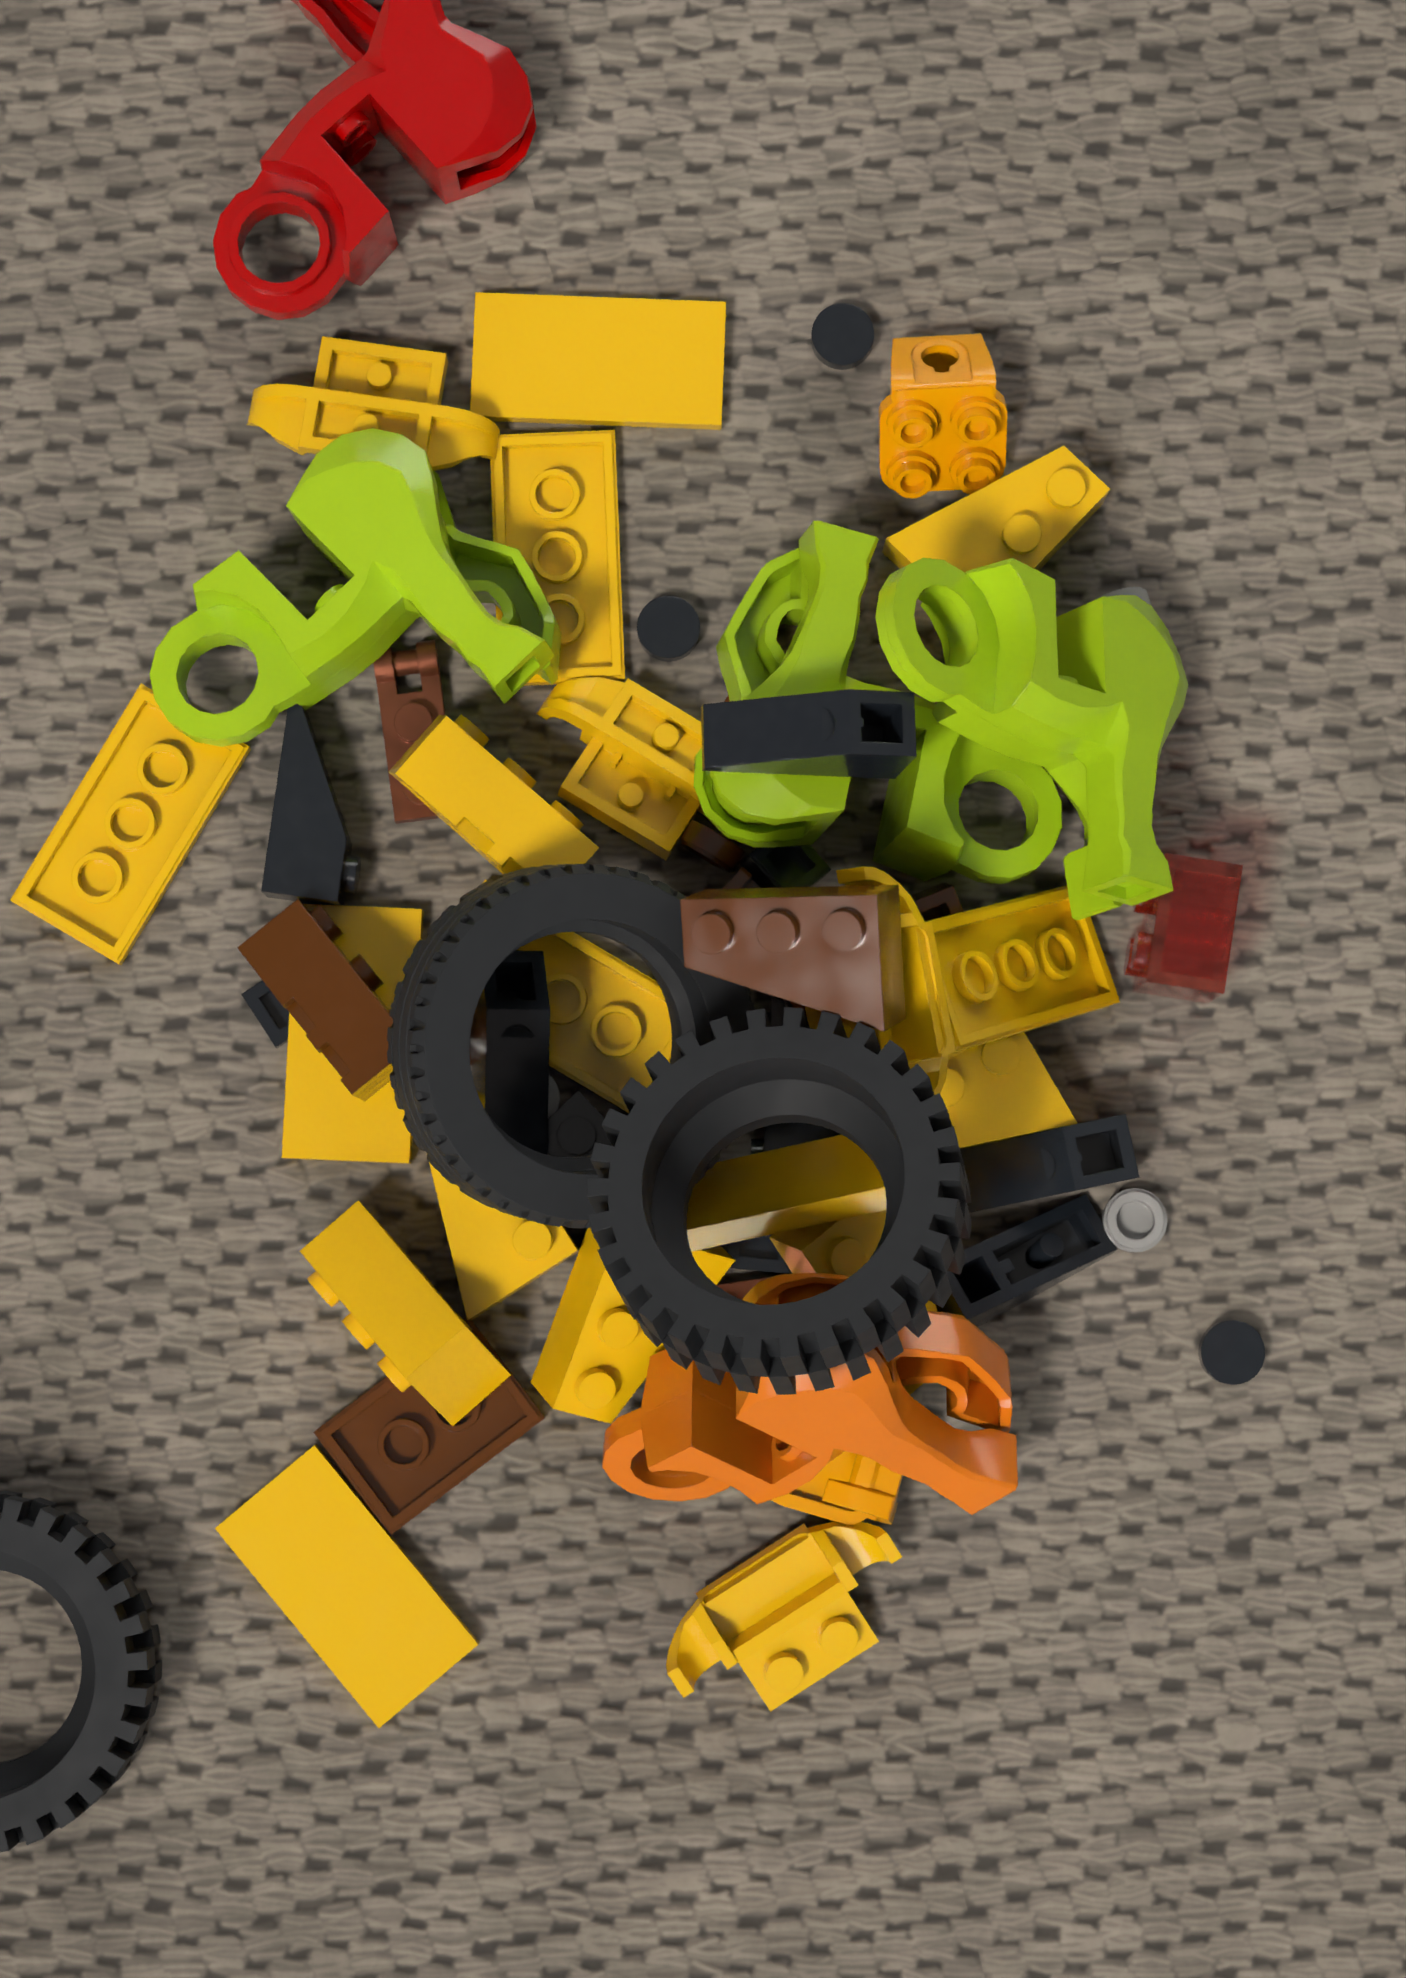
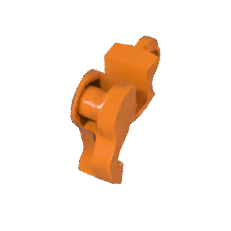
M831 1273L781 1274L759 1281L742 1300L758 1305L796 1302L828 1291L844 1282L850 1276ZM927 1311L931 1325L919 1338L906 1326L897 1332L904 1351L890 1362H887L878 1347L864 1354L871 1373L853 1381L846 1363L832 1367L830 1372L835 1387L821 1391H815L808 1374L795 1375L796 1394L777 1395L769 1377H760L758 1394L739 1391L730 1372L725 1373L721 1385L702 1378L694 1360L686 1370L671 1360L667 1350L664 1349L650 1356L641 1408L618 1417L605 1430L602 1467L611 1481L627 1492L652 1500L680 1502L707 1498L732 1486L758 1505L786 1495L811 1481L828 1463L844 1451L871 1458L890 1471L928 1485L937 1493L973 1515L1014 1492L1018 1486L1016 1435L1009 1433L1013 1409L1009 1359L1003 1348L992 1341L963 1315ZM921 1383H939L945 1386L947 1416L984 1429L967 1431L952 1427L911 1397L903 1386Z

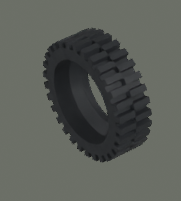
M784 1007L783 1026L773 1027L765 1008L746 1011L748 1030L734 1033L728 1016L710 1021L709 1023L716 1039L702 1046L699 1045L692 1030L675 1039L682 1058L671 1065L658 1051L645 1063L653 1081L648 1088L631 1077L620 1091L629 1114L626 1116L609 1108L602 1127L612 1146L595 1142L590 1159L599 1178H588L587 1197L595 1211V1214L589 1215L592 1234L600 1247L597 1251L631 1316L634 1320L637 1319L644 1334L656 1347L663 1343L671 1360L686 1370L694 1360L702 1378L721 1385L725 1373L730 1372L739 1391L758 1394L760 1377H769L777 1395L796 1394L795 1375L803 1374L809 1375L815 1391H821L835 1387L830 1368L846 1363L854 1381L871 1373L864 1355L865 1353L878 1347L887 1362H890L904 1351L897 1333L906 1326L919 1338L931 1325L925 1304L929 1300L941 1308L944 1307L952 1293L947 1271L960 1275L966 1259L961 1238L970 1239L972 1220L967 1203H971L970 1187L948 1109L940 1093L934 1095L930 1078L919 1064L910 1069L906 1053L892 1040H889L881 1050L875 1030L860 1022H857L850 1037L847 1038L841 1016L825 1011L821 1012L817 1029H811L803 1008ZM807 1123L836 1131L853 1141L868 1155L878 1169L885 1186L887 1200L885 1225L881 1239L870 1260L856 1273L830 1290L790 1303L772 1305L749 1303L732 1296L715 1285L696 1263L687 1235L689 1201L693 1188L707 1164L733 1140L750 1131L768 1125Z
M11 1491L0 1492V1570L14 1573L33 1581L58 1601L67 1613L77 1634L81 1650L82 1670L80 1687L75 1703L59 1730L46 1743L29 1754L0 1762V1852L9 1851L18 1843L24 1841L29 1845L45 1838L59 1827L62 1829L107 1793L106 1791L122 1777L131 1765L128 1762L133 1754L141 1749L148 1734L144 1729L147 1721L155 1715L159 1697L153 1696L155 1683L162 1679V1660L155 1661L154 1646L161 1642L158 1624L150 1626L146 1611L153 1607L147 1590L140 1593L137 1590L131 1577L138 1573L129 1559L120 1561L111 1551L116 1544L104 1532L96 1535L85 1527L89 1520L73 1511L65 1514L55 1509L57 1505L55 1502L41 1497L31 1500L23 1498V1493Z

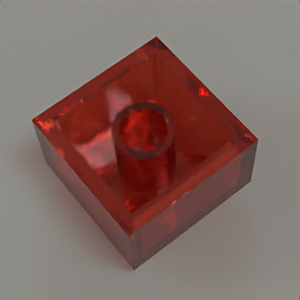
M1165 853L1164 856L1168 861L1173 891L1133 906V912L1144 915L1141 932L1137 931L1135 938H1129L1124 962V975L1134 977L1132 992L1209 1003L1225 992L1243 865Z

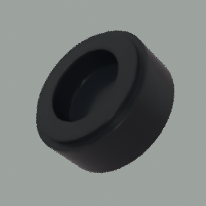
M838 303L825 308L819 313L813 323L811 344L816 357L823 364L833 369L847 370L857 367L869 356L874 342V327L869 316L861 308L848 303Z
M662 596L653 599L642 609L638 617V639L642 648L651 657L666 662L680 660L688 656L698 643L700 621L697 612L687 601L679 597Z
M1225 1320L1212 1325L1206 1330L1199 1343L1198 1355L1202 1368L1212 1379L1224 1384L1237 1385L1248 1382L1259 1373L1265 1360V1346L1260 1334L1249 1324L1236 1320Z

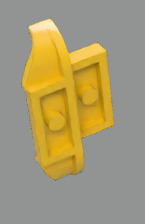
M322 336L313 387L277 383L255 388L247 425L264 429L277 443L300 455L305 453L317 454L339 436L374 428L402 434L427 452L433 471L453 467L477 456L495 460L500 429L496 423L480 414L441 405L448 367L446 353Z
M582 677L557 684L536 714L545 720L556 717L571 723L582 730L579 740L587 744L561 784L558 796L662 859L667 860L690 820H693L697 812L704 815L694 789V757L702 748L701 721L629 678L626 682H620L601 677Z
M866 866L836 870L838 883L845 884L846 886L899 885L906 1019L885 1032L878 1029L874 1030L881 1050L889 1040H892L905 1051L910 1069L919 1064L929 1076L934 1095L941 1093L946 1079L949 1054L956 1052L933 922L924 921L911 895L888 873L875 867ZM805 1006L809 1027L817 1029L822 1011ZM841 1018L847 1038H849L857 1023Z
M833 1521L807 1528L805 1523L696 1592L698 1599L681 1619L673 1635L666 1661L668 1676L682 1697L685 1698L694 1692V1685L697 1679L712 1665L721 1660L728 1670L739 1663L771 1712L879 1642L848 1592L858 1586L857 1581L853 1577L855 1573L880 1561H888L892 1564L902 1558V1555L888 1533L879 1526L863 1522L855 1525H845Z

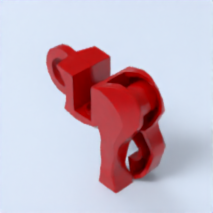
M291 0L298 5L309 21L322 30L332 47L350 68L321 89L294 116L260 159L262 171L252 187L236 194L220 214L213 238L217 270L232 296L253 312L276 320L305 317L328 304L346 280L355 285L362 286L397 248L399 244L389 210L349 167L362 161L373 150L377 143L374 136L379 132L386 137L445 204L474 195L504 181L526 159L537 128L529 77L509 48L451 23L444 14L440 0H384L380 12L365 0ZM284 213L302 217L315 227L320 240L316 261L305 274L293 281L274 283L258 278L246 268L242 250L246 236L256 223L270 215Z

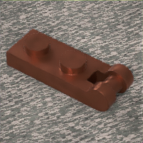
M435 640L416 642V649L393 652L390 646L373 663L388 771L438 715H446ZM420 673L422 691L398 694L396 676ZM388 772L396 824L439 818Z

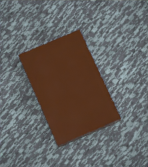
M467 1317L463 1320L511 1376L454 1426L412 1385L402 1393L386 1377L313 1432L390 1536L545 1419V1416L473 1320H467Z

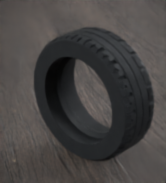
M599 864L543 865L500 875L495 881L488 880L460 897L458 905H450L427 929L426 940L418 941L411 957L407 960L403 968L404 980L397 983L394 992V1002L391 1003L389 1014L393 1019V1024L387 1030V1060L393 1066V1071L389 1076L391 1087L394 1089L397 1107L405 1111L403 1122L419 1150L427 1152V1160L448 1182L459 1186L461 1192L479 1203L509 1215L557 1227L591 1228L589 1215L595 1214V1211L587 1197L588 1178H599L590 1161L591 1155L556 1157L534 1151L508 1136L498 1127L483 1107L473 1081L470 1064V1033L473 1016L486 983L495 969L510 954L533 940L544 936L575 931L592 933L612 939L630 949L647 964L663 992L668 1007L672 1033L671 1065L682 1058L675 1039L692 1030L700 1046L716 1039L710 1026V1021L728 1016L734 1033L748 1030L746 1011L755 1010L754 1002L751 1001L750 988L684 967L680 899L685 898L683 894L673 890L669 885L661 881H651L648 875L621 867H608ZM721 1150L712 1158V1160L704 1168L696 1184L705 1176V1173L709 1169H712L713 1166L718 1162V1160L720 1159Z

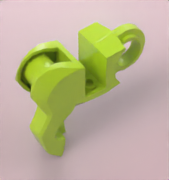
M371 428L343 434L319 451L301 477L286 504V507L312 545L348 582L345 585L337 584L326 591L318 600L315 606V613L307 620L238 550L192 585L197 611L171 627L155 650L149 674L154 699L174 728L195 742L223 747L250 741L270 728L280 712L296 704L302 705L303 709L307 710L353 680L379 659L419 617H422L432 630L462 655L472 670L491 686L504 704L536 674L550 684H554L558 680L562 634L532 570L519 549L481 539L457 530L439 474L432 470L427 452L402 434ZM481 603H494L502 611V619L498 620L489 614ZM225 645L243 647L253 653L256 657L258 676L254 690L244 703L231 711L217 714L199 711L190 704L186 684L190 669L201 655L212 648Z
M817 520L813 521L800 537L799 548L766 563L749 586L716 646L720 670L730 701L847 689L902 692L896 689L863 683L846 676L849 659L856 640L860 617V602L868 581L869 563L879 541L876 536ZM780 624L798 626L786 654L776 640ZM914 696L917 757L896 779H889L873 861L923 881L945 874L950 870L980 883L1006 884L1027 876L1053 851L1062 829V801L1052 777L1040 765L1004 756L938 723L932 714L936 704ZM702 748L694 757V789L704 815L725 837L751 847L812 845L845 809L851 777L702 771ZM978 781L995 782L1009 789L1020 801L1026 815V832L1020 846L1009 850L990 849L976 842L969 835L959 816V798L964 786Z
M922 558L891 573L879 591L875 618L880 645L894 673L910 691L930 702H937L932 710V714L938 723L1004 756L1043 766L1077 810L1084 826V846L1068 853L1063 859L1072 918L1081 920L1120 907L1123 904L1134 906L1172 892L1173 885L1168 861L1156 844L1152 828V808L1161 750L1184 706L1188 681L1172 637L1153 607L1136 595L1103 596L1056 617L1055 579L1014 558L966 572L945 560ZM917 599L922 601L920 606L930 617L939 636L945 664L936 660L924 647L917 632L914 616Z

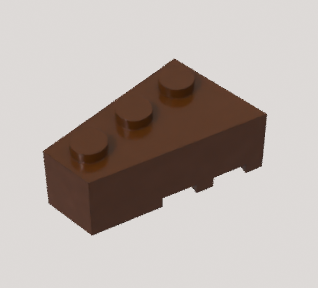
M899 885L705 889L680 899L684 967L819 1011L837 1014L841 1018L856 1023L860 1022L868 1027L884 1032L906 1019Z
M297 899L237 948L281 1005L290 1012L306 1032V1037L319 1053L322 1052L342 1077L340 1080L353 1096L366 1101L390 1082L389 1075L393 1071L392 1064L388 1063L387 1030L388 1027L392 1026L393 1019L389 1016L390 1010L375 992L384 983L360 954L351 961L334 942L344 933L320 904L309 911Z

